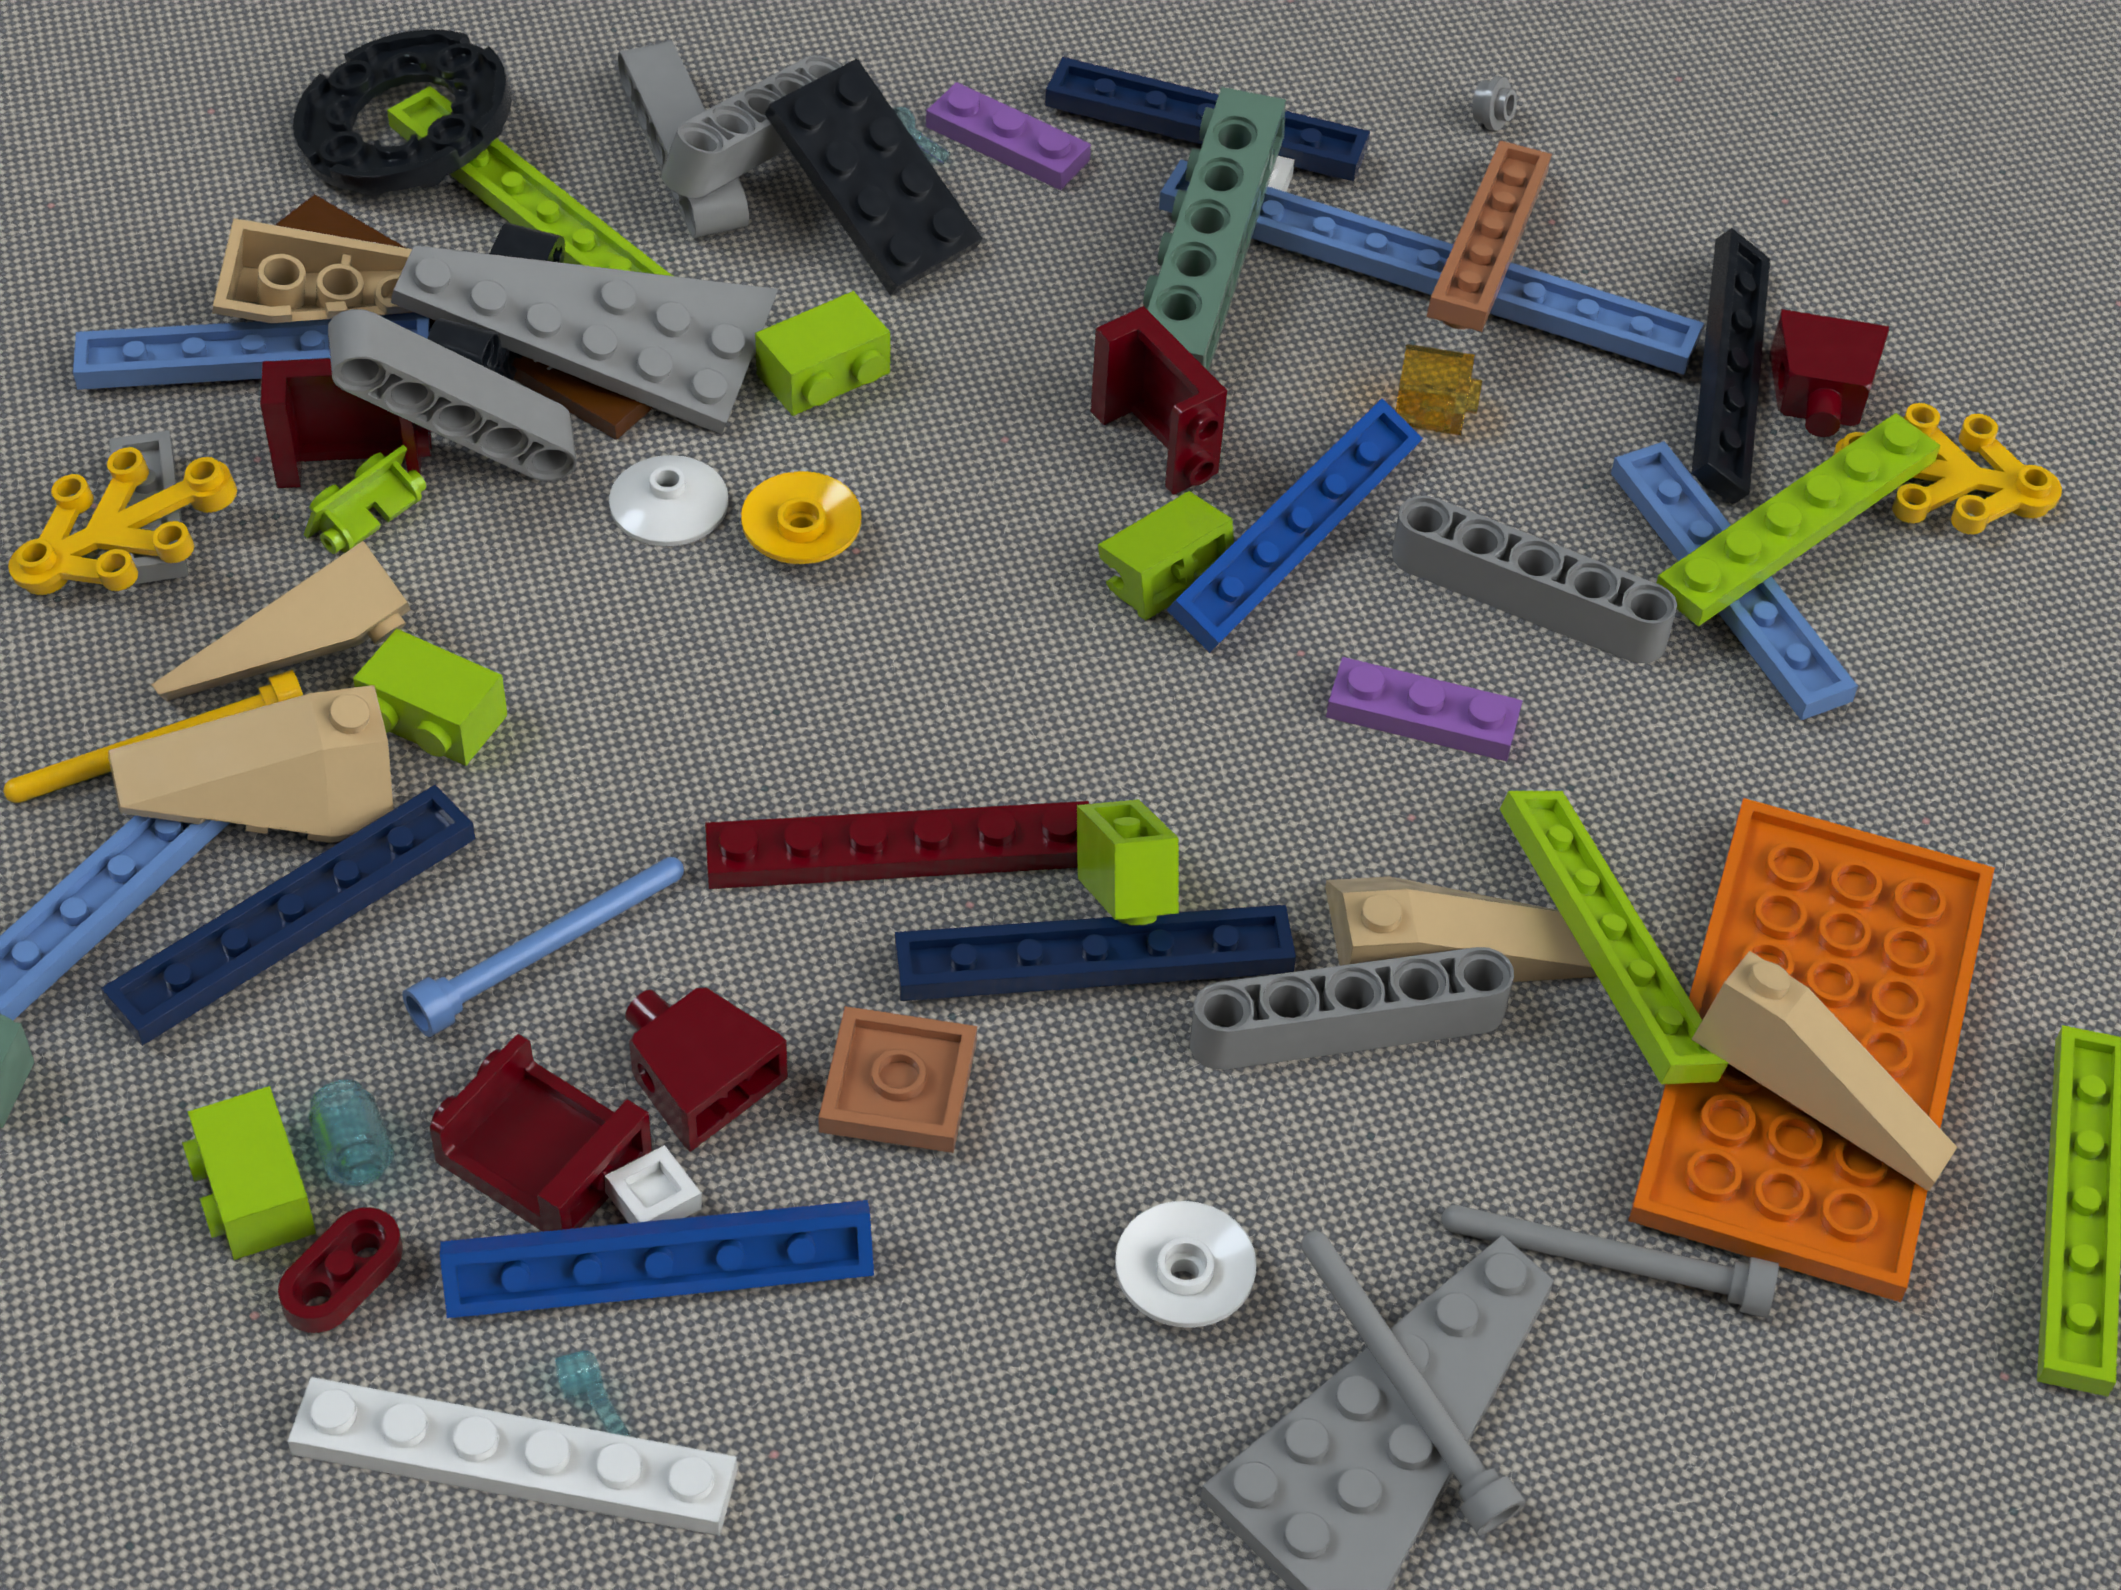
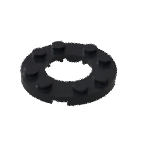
M437 29L414 30L376 39L344 55L346 63L335 68L328 78L319 73L309 84L299 99L293 118V132L305 163L317 177L335 187L362 192L366 196H378L385 192L400 191L414 187H434L441 183L445 176L475 159L501 135L503 126L510 113L512 91L499 56L489 46L483 49L470 42L467 34ZM430 82L446 87L455 96L456 102L451 104V114L435 120L429 126L427 136L420 140L417 134H413L405 144L400 146H381L379 140L374 141V145L364 142L361 135L354 132L353 126L358 113L371 99L390 88L408 83Z

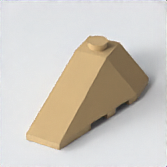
M233 218L213 302V314L266 323H284L332 319L335 315L351 309H364L377 315L413 313V311L391 303L393 290L412 249Z
M362 541L151 685L159 696L169 701L359 646L369 638L377 645L385 641L396 628L401 630L406 625L401 616L411 609L404 596L366 543Z
M374 685L309 693L108 751V759L121 814L192 824H202L207 819L246 825L245 831L263 834L268 833V828L307 833V840L332 843L343 841L394 810L388 739Z
M1391 876L1326 880L1325 889L1340 966L1474 947H1488L1501 952L1509 959L1514 970L1513 982L1597 977L1559 910Z
M1751 951L1746 954L1724 982L1691 1039L1927 1191H1930L1957 1149V1146L1807 986L1789 976L1781 966L1765 961Z

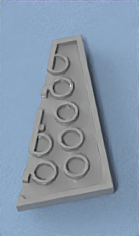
M414 245L393 290L391 303L435 321L438 318L497 332L500 336L501 346L510 351L722 435L756 349L755 333L763 330L779 289Z
M1503 1235L1390 1328L1468 1443L1479 1421L1486 1414L1493 1401L1497 1388L1512 1360L1516 1358L1547 1301L1554 1282L1550 1276ZM1367 1347L1204 1483L1200 1499L1292 1590H1391L1405 1558L1417 1536H1420L1453 1472Z

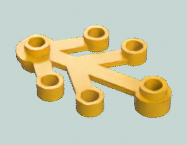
M1915 403L1907 408L1904 419L1941 446L1935 462L1912 477L1935 483L1926 487L1918 484H1905L1898 489L1892 511L1901 521L1906 523L1922 522L1929 512L1958 499L1951 516V523L1958 531L1964 534L1975 535L1984 531L1988 523L2010 512L2023 518L2035 519L2044 516L2058 504L2062 494V486L2058 478L2041 466L2023 465L1996 439L1998 425L1991 417L1984 414H1971L1967 416L1959 434V442L1967 450L1978 452L1995 470L1979 467L1938 428L1940 413L1936 408L1925 403ZM1852 432L1837 442L1833 455L1865 433ZM1974 490L1995 493L1986 499L1976 495H1966Z
M133 447L121 448L111 454L107 460V468L112 479L87 527L70 535L79 514L88 510L94 501V495L86 479L78 474H69L59 478L51 489V494L57 504L39 538L24 543L13 553L9 560V573L19 587L26 589L34 595H47L56 592L68 580L102 584L110 591L125 590L132 586L138 578L137 567L129 553L157 556L166 563H178L187 559L194 550L193 539L186 525L181 522H166L157 527L155 531L139 528L190 503L194 509L204 513L217 512L226 508L237 495V486L229 468L212 457L198 458L187 466L183 481L126 508L136 487L147 479L149 468L138 449ZM178 540L177 542H175V543H173V544H169V543L172 542V541ZM96 549L109 550L103 553L97 560L82 557Z

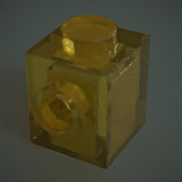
M1406 344L1395 411L1412 428L1461 436L1465 413L1477 414L1483 380L1472 378L1475 355Z

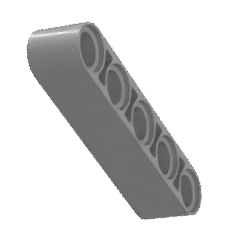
M672 41L618 52V68L624 91L661 172L678 127L683 122L706 110ZM739 178L699 198L679 195L670 189L689 233L694 239L748 227L749 225L747 200Z
M812 55L805 57L683 122L677 129L662 170L661 178L664 184L679 195L691 198L703 197L788 149L764 114L769 104L834 71L842 65L824 56Z
M351 309L335 315L328 323L332 379L342 390L533 479L540 481L562 479L570 475L576 468L577 458L571 416L568 409L563 405L373 312L364 309Z
M1415 496L1407 499L1400 507L1392 557L1395 564L1403 571L1628 661L1651 663L1660 659L1665 653L1677 609V602L1673 594L1663 586L1438 498Z
M1474 947L1217 982L1204 987L1198 992L1194 1000L1190 1050L1194 1058L1202 1065L1212 1069L1226 1070L1484 1034L1496 1029L1503 1021L1514 979L1513 966L1509 959L1497 950L1488 947Z

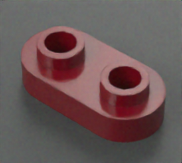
M372 1207L357 1208L339 1217L284 1272L280 1279L278 1296L283 1314L289 1324L303 1332L321 1333L334 1329L344 1322L396 1269L401 1261L403 1246L399 1227L395 1219L387 1212ZM364 1248L378 1249L372 1256H357V1253ZM316 1297L329 1298L327 1302L321 1305H307L310 1300Z

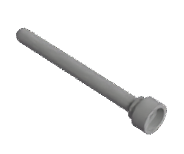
M1451 1205L1442 1213L1441 1220L1443 1226L1453 1233L1493 1242L1503 1235L1519 1248L1726 1294L1727 1302L1740 1305L1739 1312L1768 1318L1779 1269V1263L1750 1257L1749 1263L1735 1261L1734 1266L1730 1267L1460 1205Z
M1320 1231L1306 1233L1301 1241L1303 1253L1461 1484L1462 1488L1458 1491V1494L1464 1504L1460 1510L1477 1535L1486 1534L1508 1521L1526 1504V1501L1509 1476L1500 1478L1494 1468L1485 1469L1328 1237Z

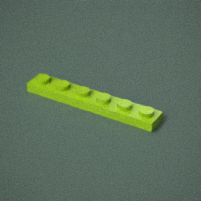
M1895 413L1660 573L1656 584L1668 589L1676 599L1677 610L1699 627L1934 463L1941 445Z
M1508 791L1499 810L1660 1084L1718 1082L1728 1062L1691 1040L1702 1022L1700 1015L1564 792Z
M2062 1025L2055 1040L2037 1382L2108 1397L2116 1384L2121 1264V1037Z

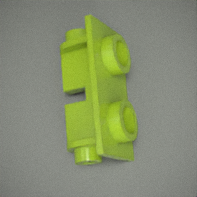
M402 445L387 457L382 453L373 455L357 469L354 474L355 479L341 489L336 484L331 485L318 494L309 505L311 514L303 535L308 539L321 530L323 533L320 534V540L330 553L336 554L340 550L346 553L379 530L381 524L368 511L370 508L374 507L389 523L412 505L419 502L422 498L421 492L427 486L420 473L413 469L406 472L401 466L407 448Z

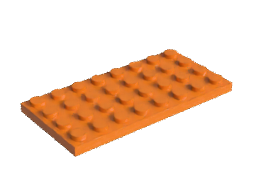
M1743 798L1689 999L1703 1020L1722 985L1749 951L1765 961L1781 966L1789 976L1807 986L1941 1129L1995 867ZM1728 1063L1718 1082L1665 1084L1628 1221L1743 1256L1776 1262L1783 1268L1901 1303L1909 1283L1927 1190Z

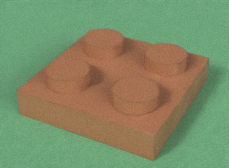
M845 1006L818 1117L819 1133L954 1153L977 1043V1026Z

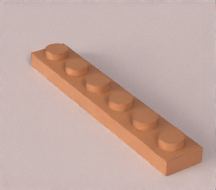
M1499 141L1431 295L1426 317L1443 321L1447 326L1455 329L1470 328L1483 331L1548 173L1552 154Z

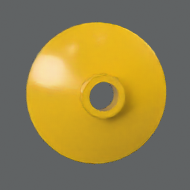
M788 472L763 481L748 494L741 510L742 529L749 543L763 555L791 564H812L839 555L854 542L861 528V507L855 494L839 480L816 472Z

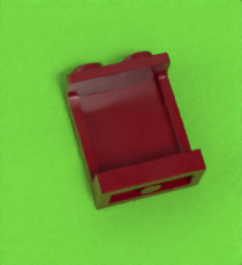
M1143 306L1095 328L1091 414L1104 426L1132 412L1168 449L1165 487L1173 495L1192 486L1204 484L1212 476L1218 474L1227 389Z
M330 358L263 361L260 406L277 488L301 487L302 462L369 459L377 453H382L387 457L402 445L407 448L405 454L407 472L413 469L421 475V458L432 457L430 430L342 390L332 379Z
M520 1034L515 1035L502 1050L496 1049L484 1059L476 1077L457 1096H449L439 1105L429 1127L437 1164L542 1232L582 1228L609 1198L605 1193V1175L652 1151L649 1112L628 1099L613 1112L537 1064L533 1059L531 1041Z

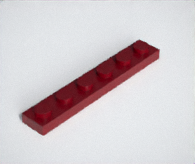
M1089 801L705 822L709 889L1078 868L1077 805L1089 804Z

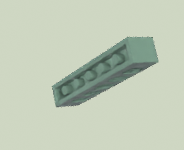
M1221 87L1215 108H1205L1200 127V140H1203L1201 149L1192 148L1186 169V181L1190 183L1187 191L1178 190L1172 211V223H1176L1173 233L1164 232L1158 252V265L1162 267L1159 276H1149L1143 299V307L1208 371L1213 361L1279 154L1285 127L1286 99Z

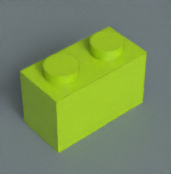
M854 291L755 333L756 374L792 416L812 407L825 404L837 396L864 384L872 383L890 373V331Z
M397 628L353 678L355 687L375 686L386 733L391 732L418 744L421 749L432 756H444L464 766L468 765L508 716L503 676Z
M1139 799L1077 805L1078 880L1115 920L1128 925H1146L1155 922L1158 915L1179 913V837Z
M270 1086L187 1111L195 1136L194 1139L182 1142L194 1182L208 1178L212 1194L199 1198L211 1238L226 1235L233 1260L317 1234L308 1197Z

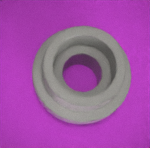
M1495 76L1491 80H1482L1476 87L1472 103L1473 118L1475 122L1483 123L1488 130H1500L1505 122L1510 121L1514 116L1517 95L1515 90L1511 89L1510 82L1506 77Z

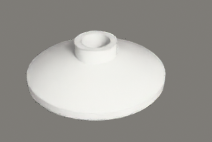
M676 455L657 456L637 462L619 475L612 485L609 495L610 513L618 528L634 540L653 546H681L708 536L722 523L728 510V491L722 477L709 465L699 460Z
M1174 1201L1151 1207L1129 1223L1117 1245L1115 1271L1124 1295L1144 1315L1170 1326L1184 1328L1202 1327L1229 1317L1242 1306L1254 1285L1256 1255L1247 1233L1228 1214L1203 1203ZM1178 1271H1187L1193 1274L1195 1279L1183 1280L1173 1276V1274Z

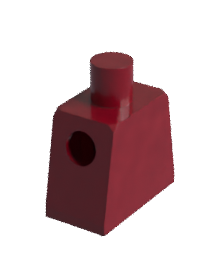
M1781 309L1769 355L1778 411L1784 416L1805 419L1806 430L1816 437H1830L1839 431L1840 425L1853 427L1860 424L1888 337L1889 326Z
M695 988L672 1006L654 990H646L636 996L626 1010L625 1019L637 1030L629 1041L632 1073L635 1080L689 1152H692L788 1079L786 1039L708 988Z

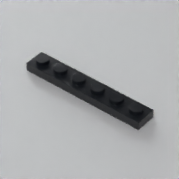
M1733 228L1715 239L1691 474L1705 488L1713 490L1732 505L1750 494L1770 258Z

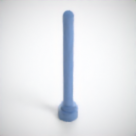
M667 857L451 980L440 977L434 981L432 978L427 977L405 989L402 996L411 1019L427 1037H432L455 1023V1015L463 1011L462 1003L680 880L684 873L682 862L675 857Z

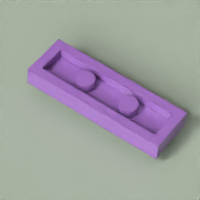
M958 82L954 83L926 110L927 128L1059 190L1090 161V143Z
M1342 657L1328 701L1326 717L1507 761L1523 700Z

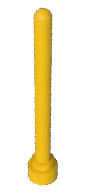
M293 669L268 677L269 684L259 687L258 695L12 778L4 785V796L12 803H21L109 773L111 768L108 751L111 749L302 696L303 692Z

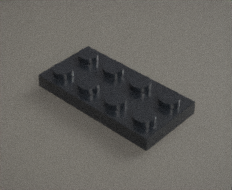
M858 58L769 104L764 113L890 296L974 250L982 241V236Z

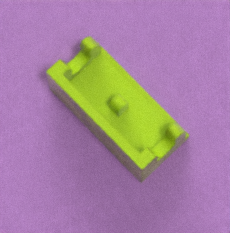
M1187 491L1098 544L1099 558L1110 568H1114L1121 576L1115 575L1106 580V585L1117 597L1136 609L1139 617L1145 621L1169 607L1234 543L1233 519L1197 495Z

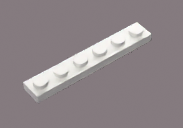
M310 1377L288 1438L291 1455L717 1536H720L737 1474L736 1456Z

